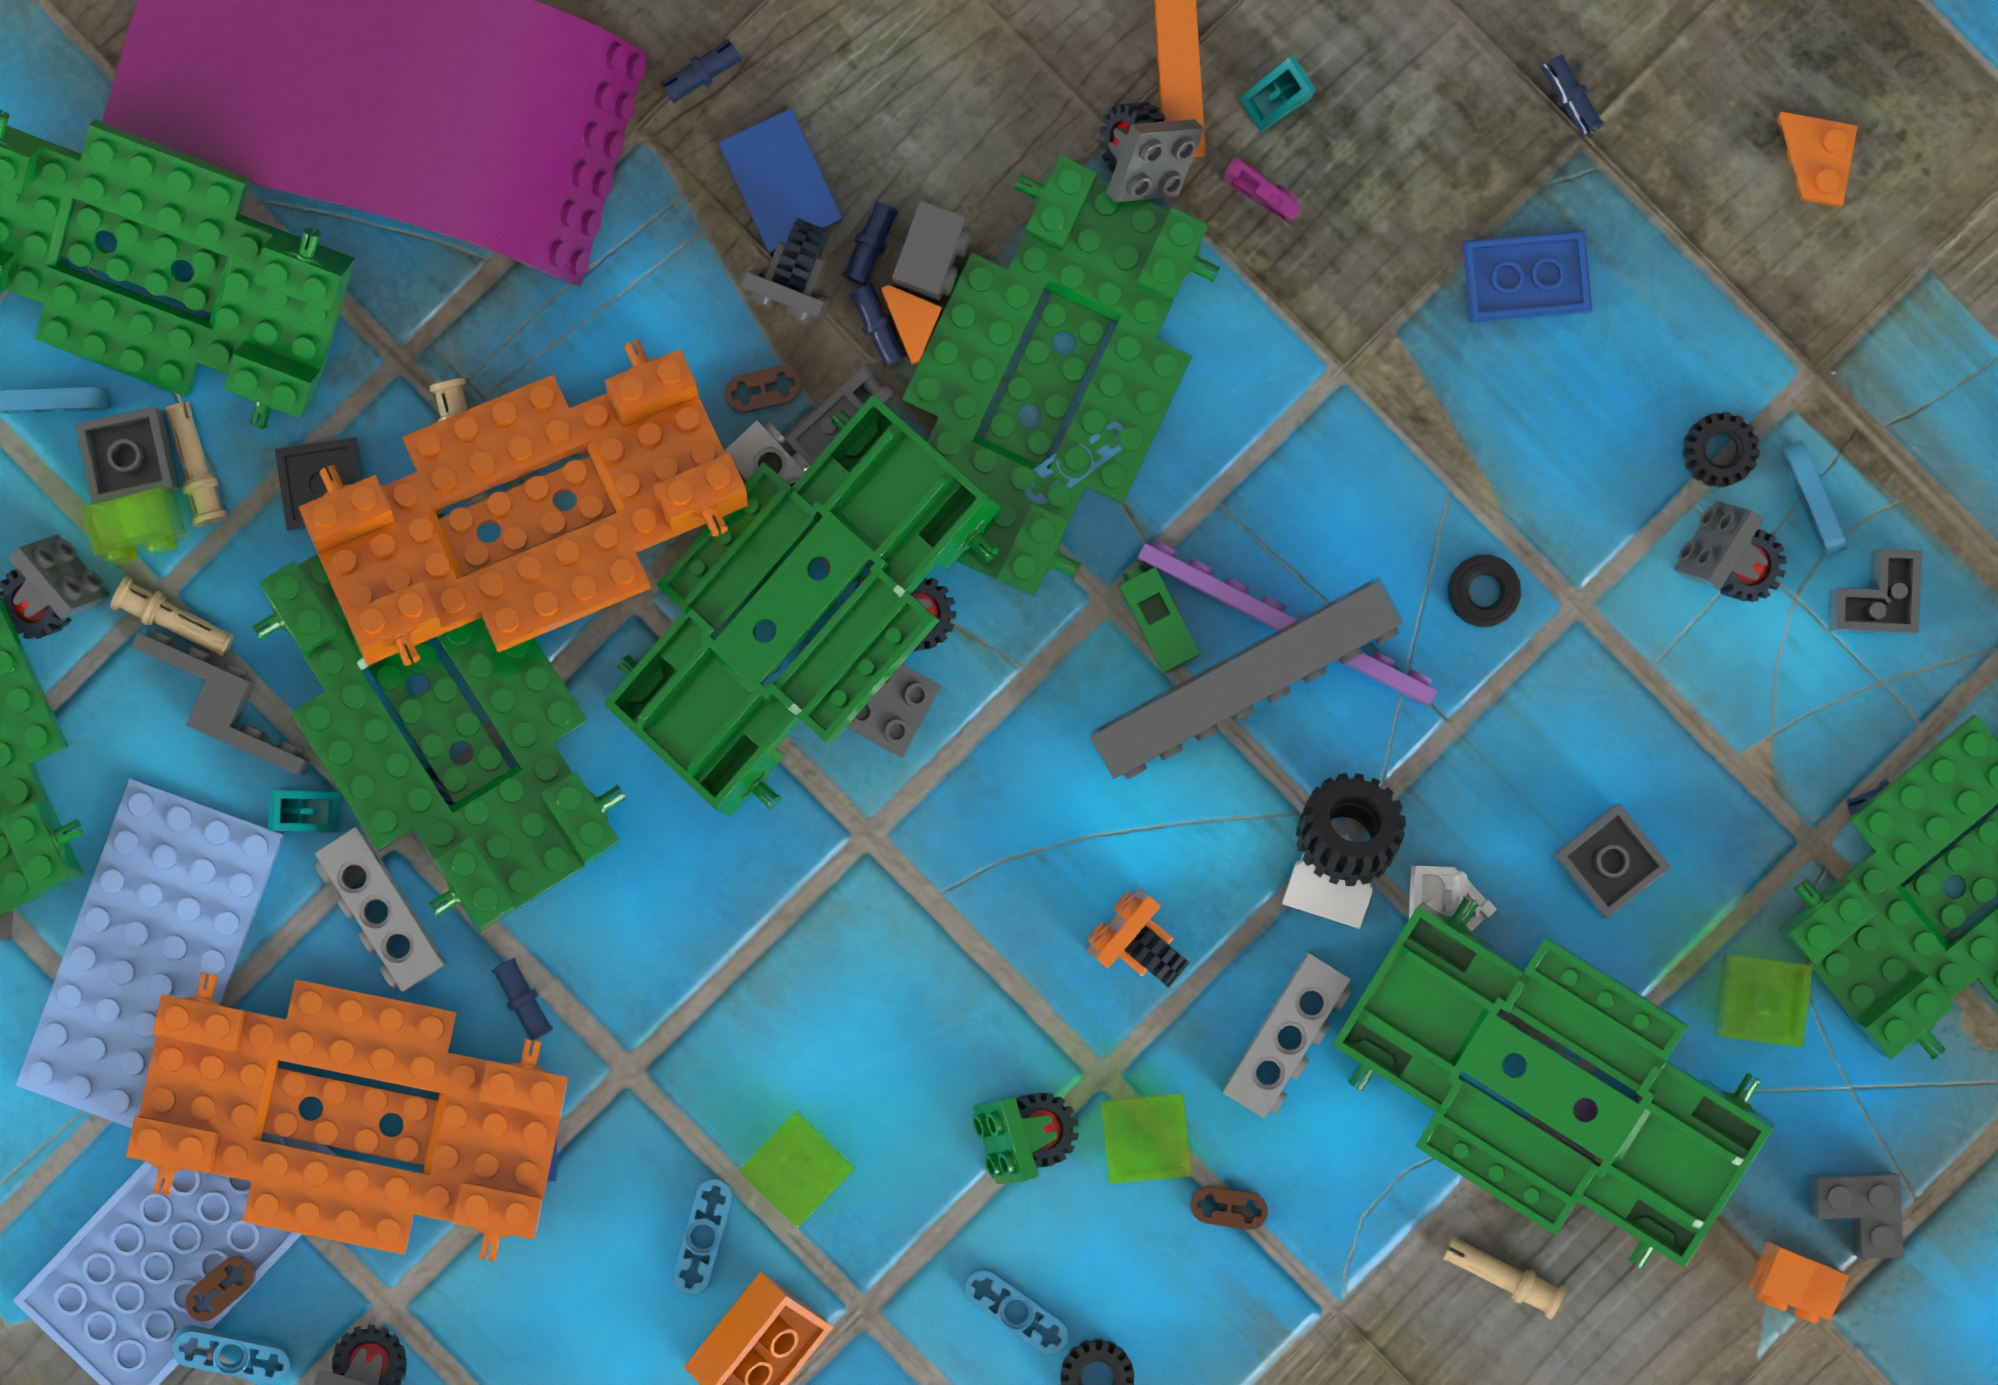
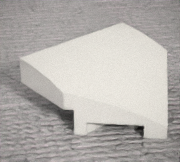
M1348 833L1341 836L1348 841H1352ZM1303 853L1301 860L1295 862L1282 904L1360 929L1373 892L1371 882L1363 885L1359 879L1355 886H1346L1345 880H1339L1337 885L1330 883V876L1323 874L1320 878L1313 873L1316 867L1313 864L1307 866L1302 859L1305 853Z
M1410 866L1409 919L1417 906L1422 902L1441 914L1452 916L1461 903L1463 896H1466L1471 900L1463 914H1465L1472 901L1479 904L1466 924L1473 931L1497 909L1467 879L1468 876L1464 871H1458L1455 867Z

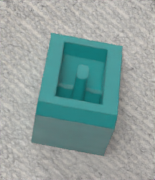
M1291 56L1238 99L1261 132L1312 99L1316 88L1295 57Z
M269 790L268 831L339 833L340 792Z

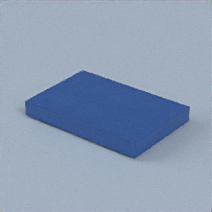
M792 108L718 142L769 254L776 251L779 242L785 243L788 240L789 233L797 218L824 229L843 221Z
M1585 230L1467 240L1462 242L1470 323L1589 313L1593 311Z

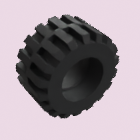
M1347 773L1338 774L1335 781L1329 777L1322 782L1320 788L1316 786L1312 791L1296 827V836H1299L1296 844L1298 851H1306L1302 859L1307 866L1313 864L1316 867L1313 873L1320 878L1323 874L1330 876V883L1337 885L1339 880H1345L1346 886H1355L1357 880L1360 879L1364 885L1370 883L1374 875L1379 878L1385 873L1387 867H1390L1405 835L1403 829L1406 825V818L1400 815L1403 809L1400 801H1392L1394 792L1389 787L1384 790L1379 787L1381 781L1372 778L1371 782L1365 781L1364 774L1355 773L1353 779H1349ZM1339 817L1352 818L1360 822L1367 829L1371 840L1365 842L1348 841L1336 833L1330 820Z

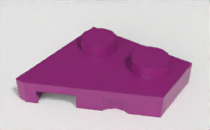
M1235 157L1226 170L1223 182L1291 225L1302 207L1296 203L1298 197L1281 185L1275 187L1263 178L1264 175L1259 170Z

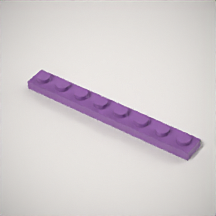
M1155 541L1153 546L1145 543L1137 558L1138 561L1152 568L1156 567L1157 571L1276 631L1297 620L1284 613L1286 606L1267 596H1264L1261 602L1247 595L1250 589L1248 586L1228 577L1226 583L1211 576L1213 569L1194 559L1188 565L1174 558L1177 551L1161 542ZM1376 651L1373 652L1371 657L1362 653L1344 663V665L1425 706L1431 705L1438 691L1430 687L1432 679L1412 669L1406 675L1393 668L1396 661Z

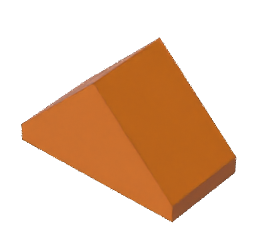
M887 285L881 288L883 297L912 367H915L919 364L941 316L942 307Z

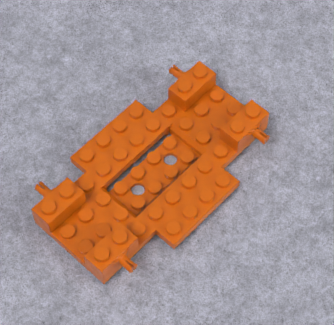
M633 340L634 349L631 342H628L624 349L633 366L627 371L605 380L606 394L572 408L568 407L553 374L402 437L417 472L386 485L380 486L376 475L357 483L343 486L336 466H328L333 481L330 480L326 468L320 470L319 474L328 492L316 500L299 506V510L366 665L375 663L398 652L402 658L403 665H412L406 652L407 649L413 662L416 663L419 661L420 656L416 651L415 645L480 618H483L499 653L651 589L650 582L636 554L637 552L706 523L711 531V535L714 537L719 536L718 528L721 534L728 530L722 517L748 506L746 487L730 453H725L698 396L697 383L681 349L659 358L648 359L640 340ZM576 453H579V455L588 453L589 457L582 460H571L563 468L546 475L533 476L526 483L505 492H494L488 499L469 507L456 508L445 517L440 519L437 517L438 514L443 513V509ZM567 491L576 496L577 502L572 509L561 511L553 505L555 496L560 492ZM494 523L501 529L499 538L490 543L481 541L477 533L482 525Z
M201 972L196 997L178 998L161 994L152 1034L156 1035L143 1098L139 1116H134L126 1153L128 1158L147 1161L158 1168L154 1193L160 1194L162 1191V1194L170 1195L175 1171L182 1170L212 1173L251 1181L243 1218L245 1223L403 1255L407 1251L414 1214L473 1227L483 1233V1242L480 1256L478 1257L480 1259L486 1260L489 1244H491L488 1260L496 1261L500 1237L513 1235L535 1239L569 1077L547 1073L537 1066L542 1042L534 1041L532 1055L529 1056L532 1040L525 1039L521 1062L502 1064L449 1053L457 1012L296 979L287 1019L222 1006L212 1000L218 976ZM281 1060L438 1092L440 1094L437 1101L279 1069L278 1066ZM307 1097H316L323 1105L321 1116L313 1121L304 1119L299 1112L301 1101ZM388 1113L398 1114L403 1120V1130L395 1137L384 1135L380 1129V1121ZM264 1133L420 1164L424 1165L423 1173L262 1140Z

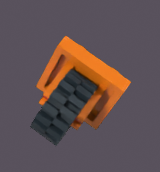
M1139 888L1134 893L1127 891L1113 908L1117 912L1107 925L1101 922L1087 939L1091 944L1086 951L1107 969L1120 957L1142 977L1149 971L1168 988L1190 963L1169 945L1174 938L1151 920V917L1161 905Z

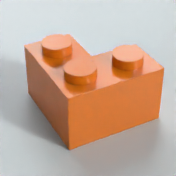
M1767 1241L1749 1287L1758 1291L1756 1299L1784 1312L1788 1305L1796 1308L1794 1315L1817 1324L1819 1317L1831 1321L1849 1275Z

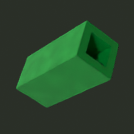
M1143 564L1123 574L1125 583L1119 585L1118 589L1162 674L1199 656L1200 652L1156 567L1147 571Z

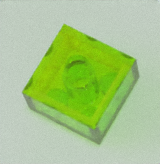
M163 487L82 508L94 556L106 559L108 563L114 562L115 565L136 561L139 559L138 553L146 550L147 552H154V555L171 552L178 549L177 542L187 540L176 494Z
M1724 954L1714 1035L1803 1047L1813 965Z
M1182 1091L1100 1099L1109 1184L1191 1176Z
M797 1109L740 1168L739 1172L798 1228L847 1178L856 1165Z

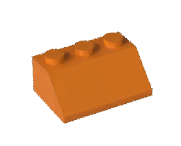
M760 1271L686 1363L684 1368L700 1385H788L834 1327L785 1286Z

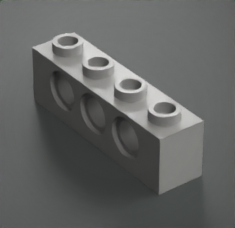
M756 420L724 450L726 454L730 453L739 474L746 481L760 466L761 460L770 454L781 458L782 468L778 474L791 486L810 467L799 453L791 457L784 450L781 444L786 440L770 422L763 427ZM819 558L830 571V562L826 558Z
M362 827L353 828L314 853L319 860L314 865L317 872L327 885L333 882L341 895L336 899L339 907L349 920L355 917L363 931L358 933V936L370 954L378 953L385 964L380 968V971L392 989L398 986L402 992L407 991L448 965ZM354 865L361 866L366 872V881L358 889L351 887L346 880L347 871ZM376 899L383 901L388 907V916L381 923L372 921L368 915V907ZM397 934L404 935L410 942V950L402 958L396 957L390 950V941Z
M1306 952L1221 1089V1092L1264 1119L1268 1112L1275 1115L1288 1095L1282 1090L1289 1078L1292 1077L1297 1080L1309 1061L1308 1058L1304 1057V1054L1310 1044L1313 1042L1319 1045L1329 1030L1330 1024L1325 1020L1333 1007L1340 1011L1350 996L1352 989L1348 988L1347 985L1351 979ZM1307 991H1316L1322 999L1321 1008L1314 1014H1305L1299 1005L1301 996ZM1285 1026H1294L1300 1032V1041L1294 1048H1282L1278 1042V1034ZM1264 1061H1273L1279 1068L1278 1077L1272 1083H1261L1257 1079V1067Z

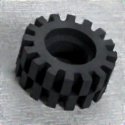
M1716 412L1700 419L1689 429V433L1685 436L1683 442L1685 448L1682 450V454L1687 461L1685 464L1687 470L1693 472V477L1697 481L1701 480L1705 482L1704 485L1710 487H1726L1745 479L1754 470L1757 464L1755 463L1756 459L1760 455V449L1757 448L1759 438L1758 435H1754L1752 431L1754 429L1750 423L1746 424L1743 421V417L1739 415L1733 416L1730 412L1719 414ZM1724 434L1734 441L1736 456L1730 464L1724 466L1716 465L1707 457L1706 444L1712 436Z
M1102 1339L1083 1341L1079 1346H1074L1070 1350V1353L1062 1363L1061 1385H1083L1081 1381L1083 1369L1089 1363L1096 1361L1103 1362L1112 1369L1114 1375L1112 1385H1134L1135 1376L1130 1359L1122 1348L1120 1349L1111 1341L1106 1342L1102 1341Z

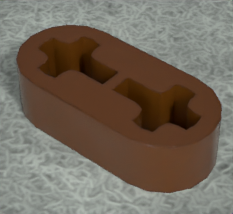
M777 366L732 378L726 386L725 398L733 410L740 413H749L794 401L800 395L802 383L798 373L793 368ZM780 374H785L787 380L794 379L795 385L789 387V394L786 396H782L779 390L766 392L765 386L777 383V376ZM741 383H745L748 389L761 387L762 393L750 396L749 404L742 405L739 399L733 400L732 394L738 392V385Z
M1203 1186L1192 1194L1190 1200V1208L1194 1217L1206 1224L1250 1230L1260 1227L1266 1221L1268 1215V1208L1264 1199L1250 1191ZM1207 1193H1212L1216 1202L1227 1204L1226 1211L1214 1209L1211 1212V1216H1205L1203 1208L1198 1207L1197 1202L1198 1200H1205ZM1247 1199L1254 1200V1206L1261 1209L1259 1216H1252L1251 1222H1245L1243 1214L1231 1211L1232 1205L1245 1206Z
M239 1255L232 1256L220 1263L187 1294L185 1305L189 1315L199 1321H210L220 1315L254 1283L256 1270L253 1263L248 1258ZM229 1265L234 1268L239 1266L245 1268L246 1272L242 1275L245 1281L243 1285L238 1281L232 1283L227 1288L222 1285V1282L230 1275V1271L227 1268ZM216 1288L220 1294L211 1302L214 1310L210 1312L206 1308L199 1311L196 1307L200 1301L196 1296L197 1293L200 1292L202 1295H207Z

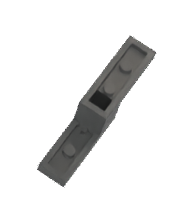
M151 629L149 636L137 632L131 646L132 648L205 680L186 726L297 775H304L310 760L301 757L302 748L284 740H280L278 746L263 740L266 732L243 723L241 730L236 728L256 684L246 679L249 671L228 662L225 663L224 668L209 663L210 654L190 645L186 652L171 646L174 638Z

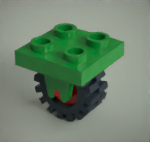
M1035 1093L1016 1099L1012 1097L987 1101L973 1106L975 1112L973 1126L978 1137L983 1139L987 1155H985L986 1169L989 1175L995 1178L996 1185L1022 1182L1039 1177L1037 1168L1053 1166L1055 1163L1064 1161L1066 1159L1065 1154L1072 1153L1075 1146L1071 1145V1142L1078 1140L1079 1133L1073 1132V1127L1079 1125L1077 1119H1071L1070 1114L1074 1113V1110L1071 1106L1065 1107L1063 1105L1065 1103L1063 1098H1054V1094Z

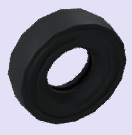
M1490 554L1475 555L1461 562L1452 572L1448 584V600L1454 613L1465 623L1476 627H1493L1506 621L1516 611L1521 598V582L1515 569L1504 559ZM1480 575L1493 577L1500 586L1498 600L1488 607L1476 605L1469 596L1470 583L1475 577Z

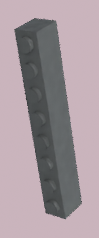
M1380 576L1096 728L1092 731L1090 738L1112 778L1116 779L1124 775L1125 779L1128 780L1147 769L1145 762L1158 755L1163 761L1183 750L1181 743L1194 736L1197 741H1201L1219 730L1216 724L1231 717L1233 722H1236L1255 711L1252 705L1264 698H1267L1269 703L1282 698L1291 692L1290 684L1302 678L1305 683L1319 678L1327 672L1324 666L1339 659L1341 664H1344L1363 653L1361 646L1375 639L1377 644H1381L1399 634L1397 627L1403 624V618Z

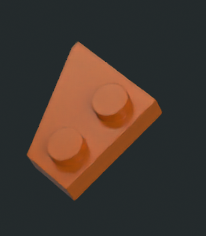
M1780 112L1777 121L1779 127H1782L1788 148L1786 152L1790 165L1795 172V183L1800 200L1842 207L1858 126Z

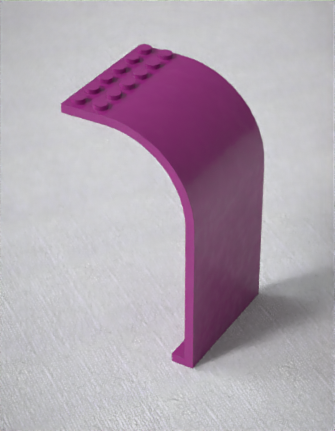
M137 0L102 122L249 178V184L350 207L424 228L498 253L565 283L581 287L583 276L589 268V256L594 238L601 227V214L605 200L612 189V176L616 162L623 151V138L627 124L634 113V100L640 80L646 71L648 53L590 22L535 0Z

